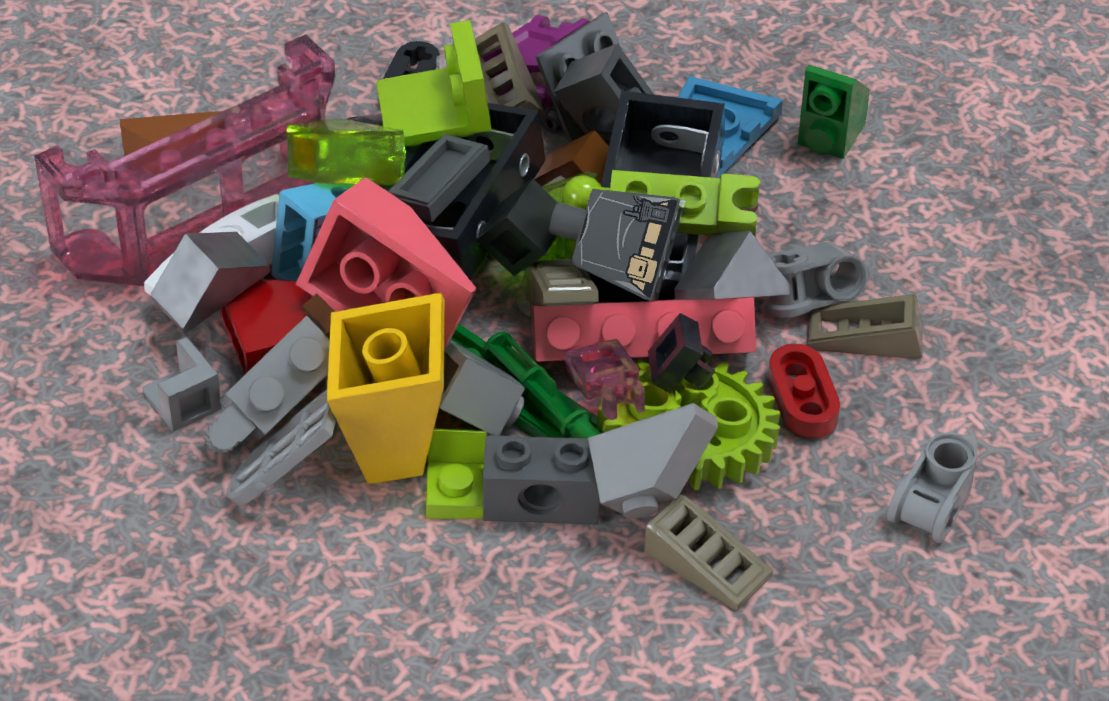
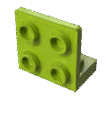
M471 20L450 23L453 44L443 46L447 68L385 78L376 82L387 147L416 146L423 142L439 140L443 134L462 138L492 130L484 78Z

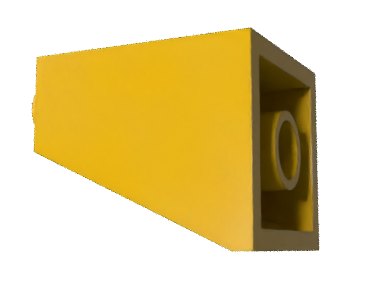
M442 293L331 312L327 402L368 484L423 476L444 388L445 300Z

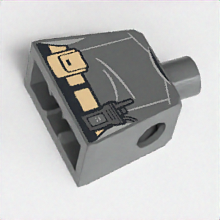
M592 189L586 209L557 202L550 220L549 233L577 241L572 257V264L643 299L655 301L659 298L686 200L668 196Z

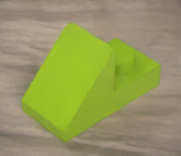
M434 428L427 456L426 519H483V471L486 431L481 429Z

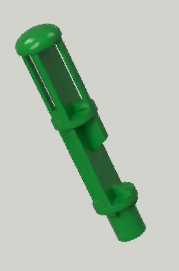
M498 332L487 340L484 346L485 357L492 361L499 369L514 377L498 361L500 360L520 380L518 382L525 388L522 394L535 404L561 431L565 438L588 439L589 437L601 434L591 424V415L584 409L575 411L555 391L556 382L548 375V372L539 366L513 340L509 333ZM512 346L532 365V367L512 348Z

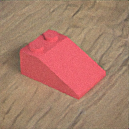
M367 177L333 200L296 282L297 286L312 296L317 293L335 312L442 293L445 300L444 352L476 290L474 284L414 210Z

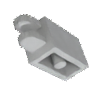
M308 316L300 321L219 400L226 409L211 423L212 426H208V431L204 432L206 434L203 438L206 442L204 445H207L208 451H213V454L218 453L219 456L222 453L227 454L228 451L230 452L233 448H236L250 433L260 440L328 374L330 339Z

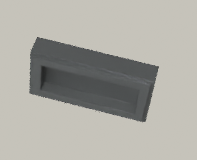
M443 134L388 192L409 205L420 219L433 222L491 161L488 145Z

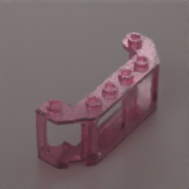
M305 34L284 44L285 60L292 66V69L285 63L277 66L279 86L108 163L96 149H93L86 153L88 164L80 166L70 165L64 161L63 150L58 145L34 155L50 250L77 280L144 286V282L175 252L185 234L199 233L226 215L252 202L274 194L279 195L280 191L332 180L334 175L329 177L325 114L336 77L335 60ZM280 143L281 157L293 170L244 192L242 164L244 161ZM219 173L221 204L147 238L144 210L149 204L212 174ZM58 195L63 201L114 207L121 249L108 235L95 229H82L65 236Z

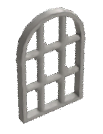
M327 390L252 451L238 468L228 485L226 496L238 506L250 502L332 437L336 419L327 402Z

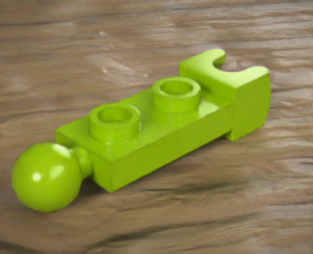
M612 170L610 188L601 187L593 177L586 175L575 176L566 183L562 192V202L586 209L592 189L675 197L686 200L677 233L710 235V233L751 231L755 237L757 215L752 211H745L739 208H754L758 205L760 180L755 176L722 174L720 179Z

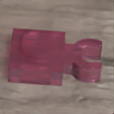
M617 338L565 352L567 372L586 400L601 397L602 412L605 417L610 420L617 419V404L621 402L634 405L638 413L645 411V389L639 382V368Z

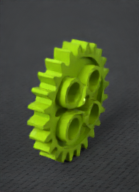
M639 359L636 360L635 372L622 367L619 369L618 379L609 378L607 380L606 391H601L597 430L604 433L694 403L716 416L718 429L688 481L693 490H699L701 480H709L715 488L721 489L723 477L727 476L732 481L740 484L743 482L744 471L757 475L760 471L761 462L770 463L772 451L777 447L780 411L773 409L775 400L773 396L762 395L764 385L761 382L746 384L748 375L746 371L733 375L727 373V362H722L714 368V375L702 388L690 384L683 378L670 394L652 384L650 365Z

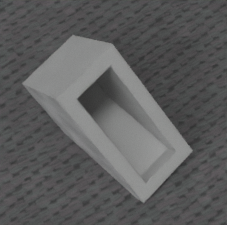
M450 340L444 352V388L439 408L494 436H499L504 426L510 427L518 418L524 403V398L521 395L525 388L511 375Z
M692 403L589 437L588 441L600 504L623 514L626 518H641L656 513L659 504L677 499L718 429L716 416Z

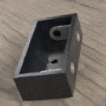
M621 90L601 187L610 188L612 170L717 178L725 140V103ZM676 234L658 300H675V288L703 246L706 235ZM587 271L598 289L599 302L650 301Z
M488 103L492 130L475 133L461 139L488 145L491 161L433 222L422 220L470 281L489 253L476 241L479 234L487 225V222L500 203L532 178L534 179L546 160L538 110ZM438 140L410 146L382 188L389 191Z

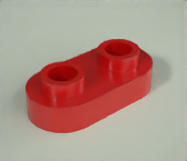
M787 344L777 348L770 356L768 381L786 427L796 435L806 438H819L830 434L838 424L840 400L822 356L815 349L803 344ZM789 375H799L795 379L789 377Z

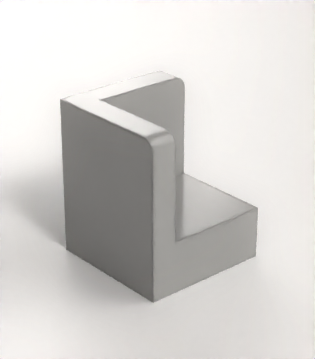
M188 337L176 341L180 370L143 386L144 396L173 432L222 409L221 402L219 401L221 397L218 374Z

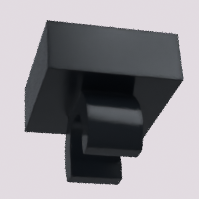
M682 313L678 314L648 350L652 384L670 394L683 378L690 384L702 388L715 373V369L706 364L712 357V352L701 343L698 322Z

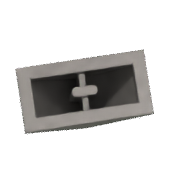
M751 231L710 233L675 288V300L790 295L788 281Z
M238 232L187 233L183 236L152 290L151 297L177 327L186 334L270 273L271 268Z

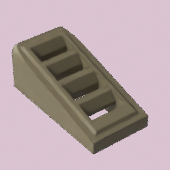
M502 22L475 38L484 78L487 103L538 110L540 120L543 119L546 113L541 98L509 25ZM502 48L503 53L484 62V57ZM505 67H508V70L502 72L494 78H491L493 74L499 72ZM511 86H514V89L503 94L502 96H499V93L505 91Z
M572 259L537 260L526 268L527 302L533 305H592L595 302H599L598 289L587 271L572 264Z
M916 294L832 304L810 311L808 345L819 351L899 358L923 357V322ZM822 320L838 322V331L827 332L826 329V332L822 333ZM850 323H859V328L850 329Z
M679 494L677 499L667 504L646 526L644 552L735 611L742 607L772 577L773 570L704 509L683 494ZM697 541L701 542L703 545L695 552L690 549ZM719 554L724 557L714 568L708 565ZM738 566L745 570L732 584L725 580Z

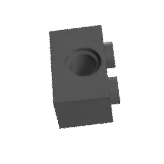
M618 44L572 61L554 91L564 109L572 115L583 132L588 134L595 130L608 146L611 141L621 90L654 94Z
M486 435L483 471V521L598 525L599 493L588 439Z

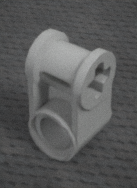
M819 242L815 245L792 251L771 253L768 256L789 283L790 295L769 296V299L765 302V310L768 315L773 317H795L816 308L856 298L864 290L867 283L868 271L866 264L859 257L831 242ZM839 264L836 274L830 278L833 268Z
M954 432L940 433L933 436L928 441L909 474L903 477L896 488L889 505L887 520L896 525L903 521L932 534L933 541L942 544L955 524L958 513L971 492L977 460V450L973 442L964 435Z

